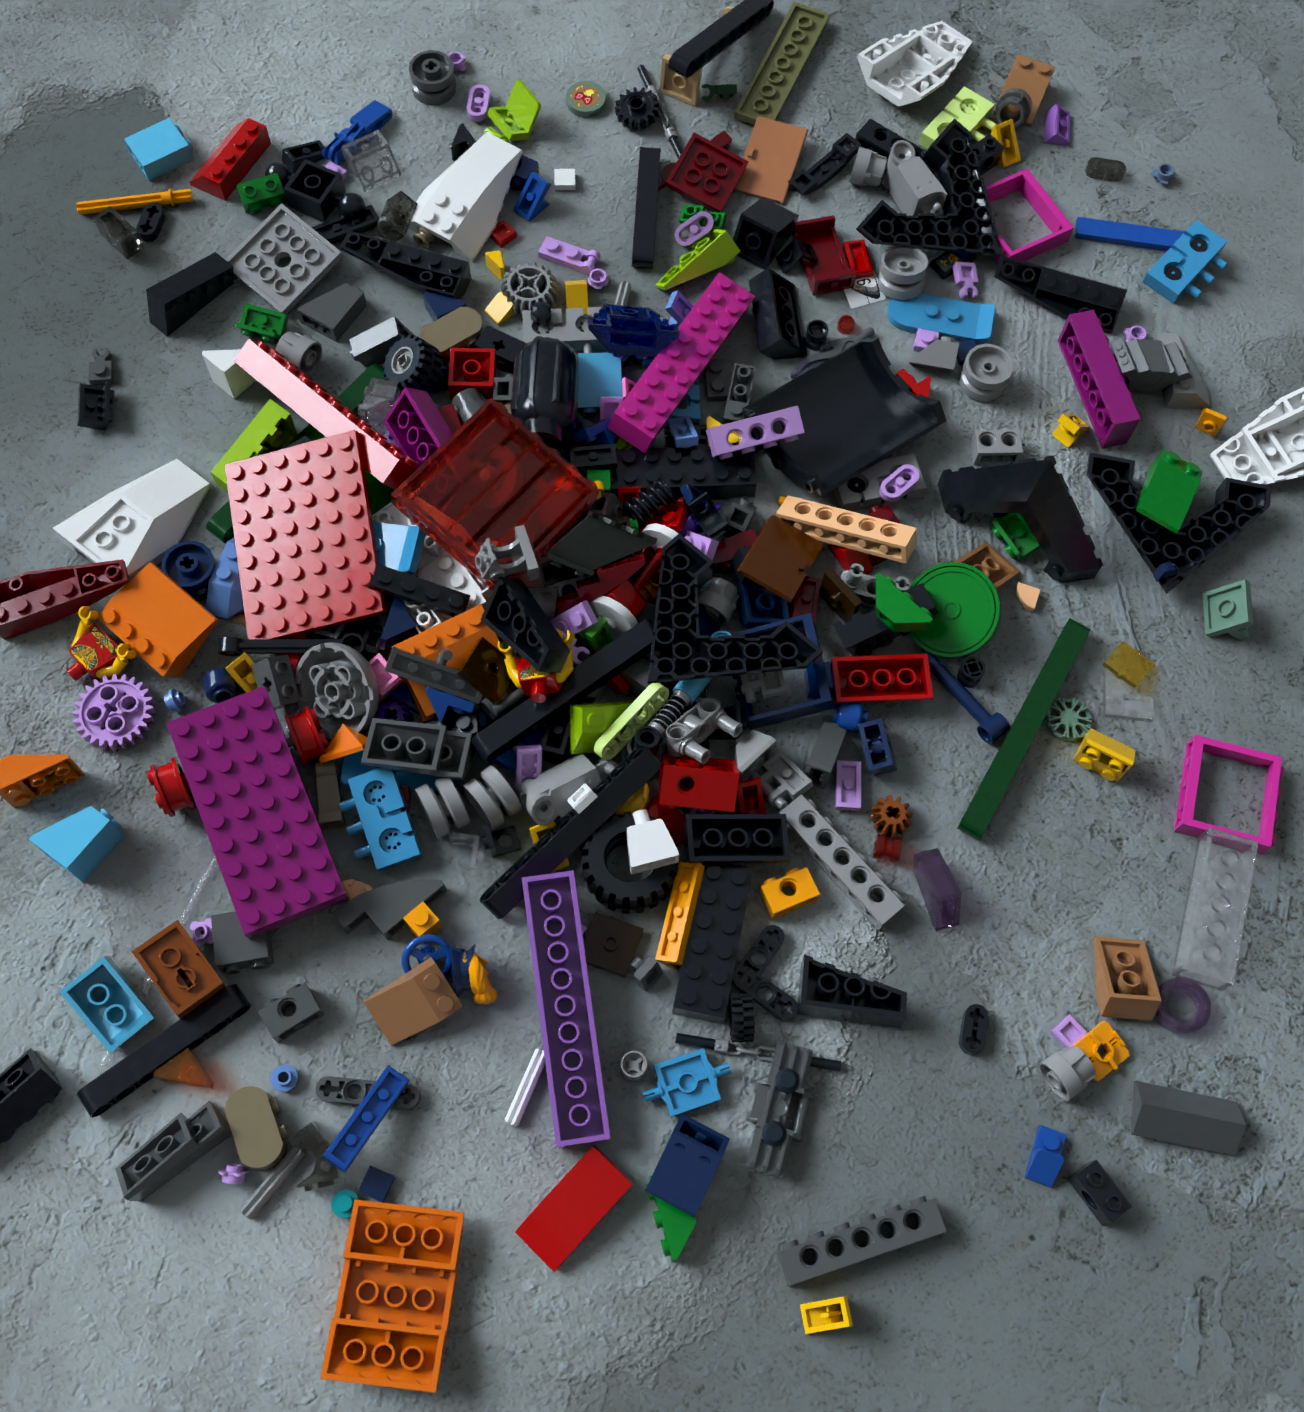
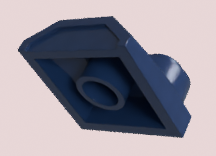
M738 583L739 597L737 599L739 619L743 627L751 629L789 619L787 601L757 583Z

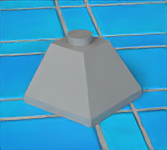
M752 730L747 735L743 733L735 741L734 760L740 773L739 782L748 780L752 773L757 772L762 767V764L772 758L776 743L772 736Z

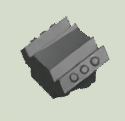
M1123 338L1110 342L1121 372L1124 374L1125 384L1131 392L1160 393L1172 383L1193 378L1183 352L1176 342L1164 345L1159 340L1134 339L1125 342Z

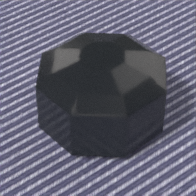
M536 302L531 306V320L536 324H546L551 320V307L546 302Z

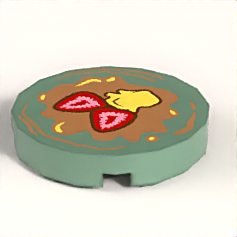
M581 81L573 84L567 90L566 104L575 115L591 117L590 114L595 113L597 115L605 108L606 94L604 89L595 82Z

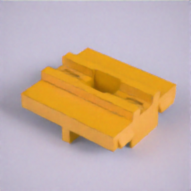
M1101 1021L1072 1045L1081 1049L1092 1062L1095 1068L1096 1077L1093 1079L1095 1082H1099L1112 1070L1118 1069V1065L1130 1056L1123 1040L1106 1021ZM1102 1045L1105 1052L1100 1056L1097 1050Z

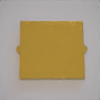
M1123 641L1102 665L1114 673L1118 679L1121 678L1135 689L1154 667L1155 663Z

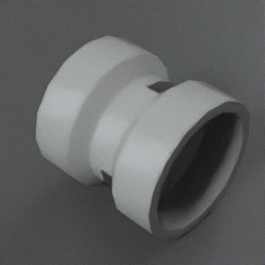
M629 1051L622 1057L620 1068L623 1077L632 1082L639 1081L644 1077L647 1070V1060L641 1052Z

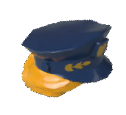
M476 944L466 951L464 948L455 945L449 947L456 996L459 998L464 991H472L474 1002L477 1004L487 1005L494 1002L498 996L497 991L492 987L487 976L489 972L484 968L487 965V961L475 953Z

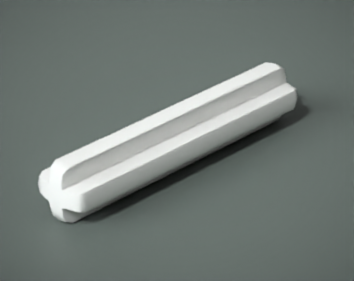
M541 1049L534 1051L506 1115L505 1122L515 1127L519 1125L545 1066L544 1051Z

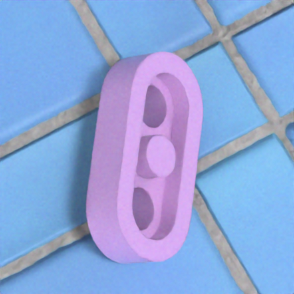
M478 84L470 89L467 115L472 121H483L487 117L491 99L490 89L487 86Z
M700 211L682 223L675 231L676 241L682 246H688L704 236L713 227L714 220L709 212ZM701 218H705L707 220L706 226H701L699 224V220ZM684 230L690 233L689 238L682 237Z
M909 464L900 466L881 483L879 493L882 499L887 502H896L916 486L920 476L918 469Z

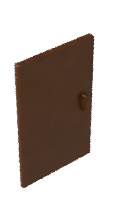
M771 515L738 567L737 572L791 603L824 544L775 515Z

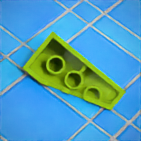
M712 228L690 246L692 251L683 254L679 258L680 264L670 268L656 283V287L667 290L724 265H729L736 259V255L740 250L726 230Z

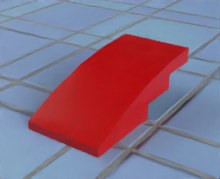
M593 1145L533 1210L515 1233L555 1272L634 1183Z

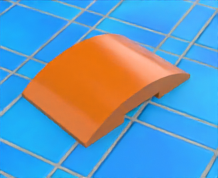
M354 1199L343 1256L345 1258L335 1314L331 1319L321 1380L431 1393L437 1392L454 1301L464 1212Z

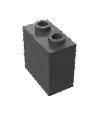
M236 911L211 915L215 966L221 972L227 975L237 974L241 972L240 969L251 967L252 970H260L266 968L267 964L274 963L271 931L249 940L243 933Z

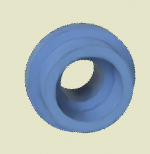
M171 689L168 691V694L164 695L165 704L171 712L184 711L186 699L181 691Z
M287 1064L278 1066L271 1075L273 1087L280 1092L291 1091L297 1085L299 1079L297 1070ZM287 1073L289 1075L288 1080L284 1083L280 1082V1076Z

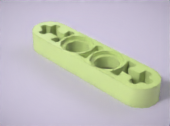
M661 683L650 684L596 741L594 752L604 760L614 758L635 736L636 731L643 727L665 704L669 697V689ZM643 708L642 713L637 717L638 712ZM627 725L626 730L620 734L623 727Z

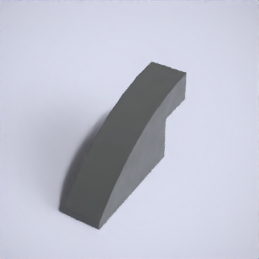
M427 879L395 882L360 894L332 912V915L347 934L369 918L388 940L406 925L403 917L421 902H424L427 906L431 905L447 889L442 880Z

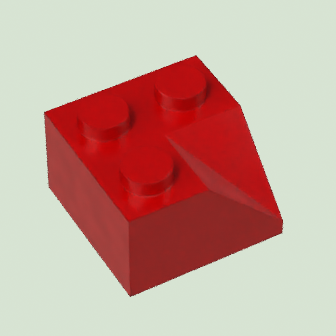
M450 348L448 377L450 400H453L458 393L465 389L476 388L483 394L485 399L495 401L493 400L494 377H496L495 349Z

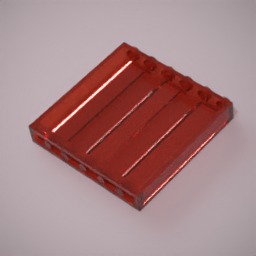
M490 398L391 493V501L398 510L493 591L497 581L482 579L480 570L477 569L475 564V557L480 551V546L484 544L487 538H490L491 543H494L496 547L509 545L515 541L514 527L524 525L537 561L597 500L599 490L592 480L585 479L579 474V470L573 464H568L564 461L556 449H550L537 433L529 431L521 419L518 417L514 418L508 413L507 408L502 403ZM509 556L498 559L497 562L498 564L512 563V559ZM526 571L507 575L505 577L520 579Z

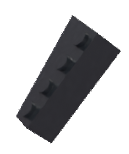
M214 252L146 289L150 323L168 337L234 283L233 266Z
M499 577L481 621L539 672L561 673L570 649L524 582L518 578Z
M804 954L800 970L798 1015L901 1028L906 1019L907 992L877 981L871 982L861 978V975L853 972L847 973L835 968L836 966L832 964H823L813 960V957Z

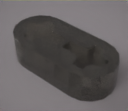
M1099 157L1091 158L1085 168V173L1088 177L1111 182L1121 181L1126 172V166L1123 162Z

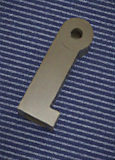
M317 760L315 768L319 824L323 831L346 828L344 812H341L338 805L342 802L336 760L320 763V760Z

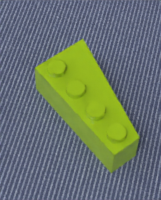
M269 399L211 471L215 483L228 493L225 472L226 464L281 450L298 435L291 414Z

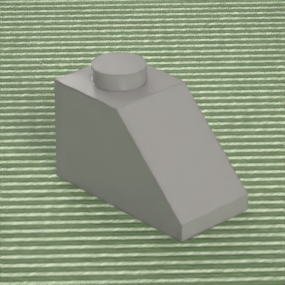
M942 336L941 340L937 339L910 358L909 363L952 371L955 367L959 343L954 342L955 338Z

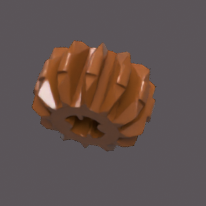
M891 795L887 796L886 801L883 798H879L877 805H873L871 808L874 814H871L870 821L876 822L873 826L874 830L882 829V836H885L887 832L890 833L892 838L897 835V832L903 835L906 832L905 828H909L912 824L909 819L913 816V812L907 811L909 803H900L901 796L897 797L896 801H893Z

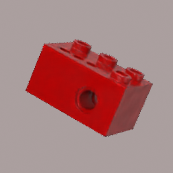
M662 753V765L657 789L659 805H663L667 809H678L679 806L735 812L740 775L735 760L710 758L707 763L702 765L689 756L674 757L668 753Z

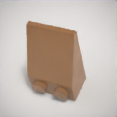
M1017 54L1000 97L1004 92L1013 88L1026 91L1032 100V111L1023 125L1031 127L1050 85L1055 67ZM1009 105V109L1012 112L1019 111L1016 106Z
M987 541L954 561L971 565L983 572L993 582L998 592L1020 573L1014 565Z
M1095 936L1093 939L1095 989L1101 1017L1152 1021L1162 1000L1145 941Z
M431 957L363 1001L390 1045L442 1021L463 1007Z

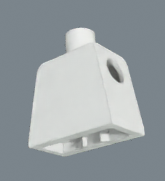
M646 809L634 812L635 825L627 827L631 875L678 863L679 852L663 820L656 819L650 821Z

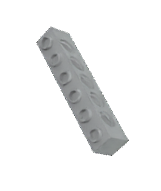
M801 794L779 812V814H786L788 833L878 931L901 912L905 906L902 903L901 896L896 891H891L885 885L884 878L878 872H873L870 869L865 857L860 853H856L850 847L849 840L844 835H839L833 829L834 825L827 817H822L819 814L812 800L806 799ZM809 820L814 826L807 828L801 821ZM826 838L829 840L830 845L823 846L819 843L818 839ZM835 857H844L847 860V864H839ZM853 875L862 876L865 882L862 884L855 882ZM870 894H878L882 902H874L870 898Z

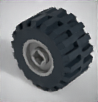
M416 335L401 337L400 340L394 342L393 347H390L389 353L385 356L383 376L386 377V383L400 392L405 387L427 391L428 393V390L434 388V384L438 382V377L442 373L441 366L443 365V360H441V353L438 352L439 350Z

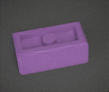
M1055 104L1045 113L1044 142L1068 146L1070 145L1071 113L1058 104Z

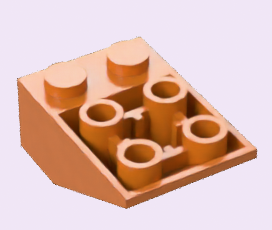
M68 754L8 755L0 759V796L14 808L24 806L30 803L32 799L41 795H48L64 784L76 782L85 773Z

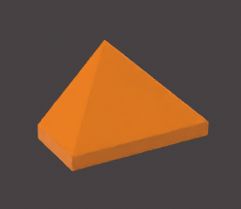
M342 724L325 749L326 753L319 758L320 763L364 750L367 737Z

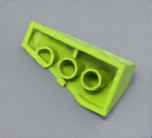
M635 700L571 704L570 754L594 753L596 741ZM643 708L640 709L637 717L642 713ZM655 714L644 726H648L652 719H655ZM627 725L623 727L620 734L626 730Z

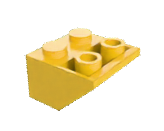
M1090 728L1083 737L1073 761L1077 762L1084 769L1093 770L1101 774L1106 780L1118 782L1132 767L1136 750Z

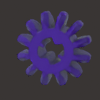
M390 698L387 700L388 704L379 701L380 709H377L374 717L392 720L389 719L392 717L394 720L406 722L413 720V714L409 712L410 707L408 704L402 705L403 703L400 699L393 703Z

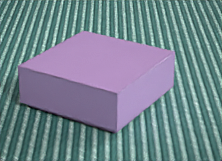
M1069 1014L1050 1033L1066 1048L1068 1046L1071 1047L1088 1032Z

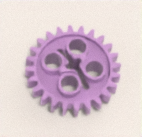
M114 673L112 680H109L104 675L103 682L101 683L96 679L93 680L95 685L93 688L85 686L88 691L87 694H78L82 701L74 702L78 710L72 711V714L77 718L73 720V723L78 727L76 729L77 732L83 735L82 738L86 742L90 741L93 747L99 745L102 750H105L109 745L115 751L117 744H120L123 749H126L127 741L135 745L134 737L137 736L143 739L141 731H150L146 723L154 722L153 717L149 714L156 713L155 708L151 706L155 704V701L150 697L152 694L149 689H146L143 682L138 683L135 677L129 680L127 675L123 674L121 679H119L116 673ZM115 694L113 698L106 700L109 695ZM131 704H136L134 708L127 710ZM101 714L99 719L93 720L96 715ZM122 724L120 729L114 730L117 725Z

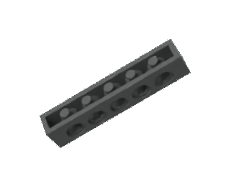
M923 1196L911 1200V1207L902 1210L900 1204L884 1210L886 1215L876 1218L874 1213L859 1218L860 1224L850 1227L849 1222L833 1227L835 1233L826 1236L823 1231L807 1236L809 1242L800 1245L797 1240L782 1244L783 1250L779 1251L777 1255L787 1285L791 1286L947 1232L935 1198L927 1201L926 1197ZM908 1214L915 1216L918 1221L915 1230L908 1228L905 1223ZM882 1223H887L892 1228V1236L889 1239L884 1238L880 1233ZM856 1232L865 1234L867 1243L864 1248L858 1247L855 1244L854 1235ZM831 1240H835L841 1245V1253L837 1257L831 1255L828 1251V1244ZM805 1249L812 1250L816 1256L815 1263L811 1266L806 1265L802 1260V1253Z

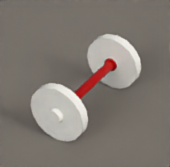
M648 524L642 531L644 534L657 538V542L651 545L655 556L632 585L637 592L642 589L657 567H661L663 547L678 535L676 531L665 525ZM600 596L588 602L596 618L601 616L607 620L612 641L638 624L636 618L626 607L610 597Z

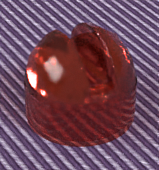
M843 315L840 317L837 324V330L840 333L850 334L853 332L855 321L852 316Z

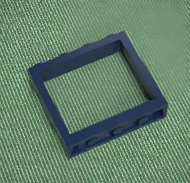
M811 613L731 634L745 635V638H759L760 635H771L779 626L787 621L798 631H805L806 637L820 648ZM822 654L813 661L821 696L820 699L757 715L754 714L752 703H747L745 695L742 694L741 677L739 675L732 676L738 682V686L735 687L737 700L742 701V704L746 705L747 725L750 730L835 708Z

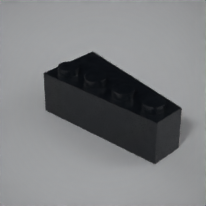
M923 583L905 591L913 597L916 605L920 608H926L932 614L933 620L936 618L939 611ZM873 605L871 612L867 614L858 612L852 615V620L842 625L841 621L833 624L842 644L852 656H870L872 651L878 647L883 648L890 645L894 638L911 633L893 632L876 617V605Z

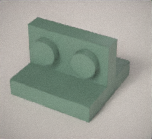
M1244 579L1203 593L1206 636L1212 638L1229 633L1239 640L1249 638L1248 629L1253 625L1251 586L1249 581Z

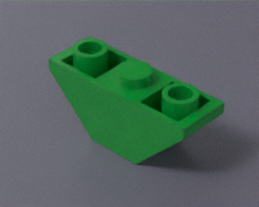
M878 573L875 579L876 617L893 632H916L932 629V614L926 608H920L916 605L909 593L901 592L890 577H884Z
M647 1193L649 1200H655L657 1211L653 1212L657 1229H663L665 1239L660 1241L664 1256H670L671 1262L678 1259L697 1223L696 1218Z

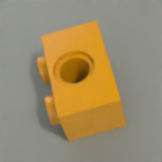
M799 867L793 868L786 872V876L782 878L772 877L762 883L763 886L760 888L759 895L771 920L818 900L820 893L807 867L801 870ZM782 888H792L794 895H785L782 892Z

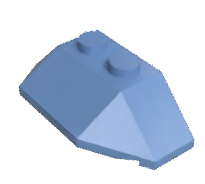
M234 538L227 541L208 584L206 609L216 618L227 621L244 611Z

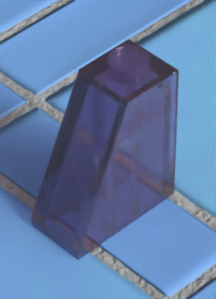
M938 848L914 854L913 871L935 931L959 925L962 892Z

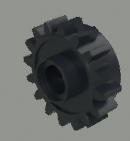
M634 87L633 92L626 90L627 95H619L620 100H616L615 112L618 122H622L623 127H628L630 130L645 129L652 123H655V117H659V101L657 100V95H652L651 90L646 93L644 87L640 91H637V88Z

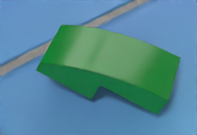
M684 205L679 223L682 224L698 212L705 211L704 206ZM709 212L714 220L712 228L723 230L727 219L726 213ZM701 218L699 220V224L701 226H706L707 220L705 218Z

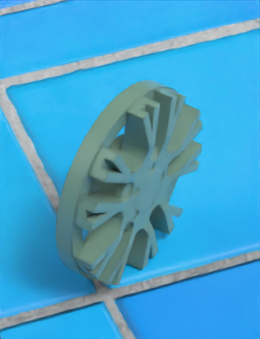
M1061 698L1052 703L1045 717L1046 725L1049 731L1058 739L1068 742L1082 739L1090 729L1092 716H1090L1087 710L1088 707L1084 703L1081 704L1080 700ZM1065 704H1071V709H1068ZM1075 706L1079 708L1077 712L1073 710ZM1051 711L1057 712L1059 716H1052ZM1083 712L1085 717H1080L1079 713ZM1053 721H1058L1056 724H1051ZM1058 727L1065 729L1063 735L1056 731ZM1075 727H1079L1084 732L1079 735ZM1069 730L1072 732V737H1069Z

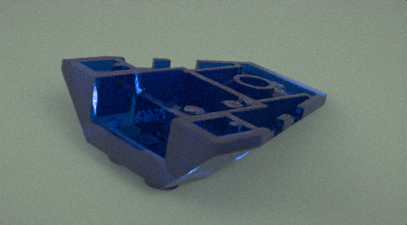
M606 304L599 309V313L595 312L593 317H589L587 322L588 329L608 353H612L613 356L620 358L626 357V355H635V358L638 359L655 357L679 337V329L675 324L668 325L669 320H660V314L648 307Z

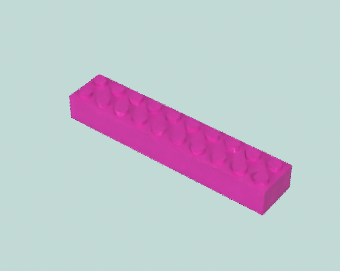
M719 272L614 412L607 428L646 453L745 315L755 296Z

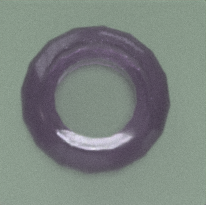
M1175 977L1165 980L1158 986L1162 1002L1155 1017L1165 1029L1175 1034L1187 1035L1199 1031L1207 1024L1211 1015V1001L1207 992L1199 983L1189 978ZM1172 992H1184L1192 998L1195 1004V1013L1191 1019L1180 1020L1170 1012L1168 998Z

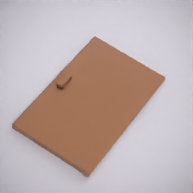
M757 116L743 159L749 161L734 191L757 198L764 197L772 202L783 205L790 187L788 181L794 175L809 130Z

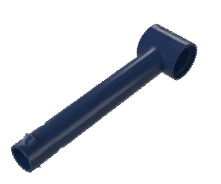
M928 651L923 653L928 654L930 672L980 724L977 727V732L986 743L992 744L1010 729L1009 722L1002 714L996 712L991 716L955 676L941 664L934 654Z

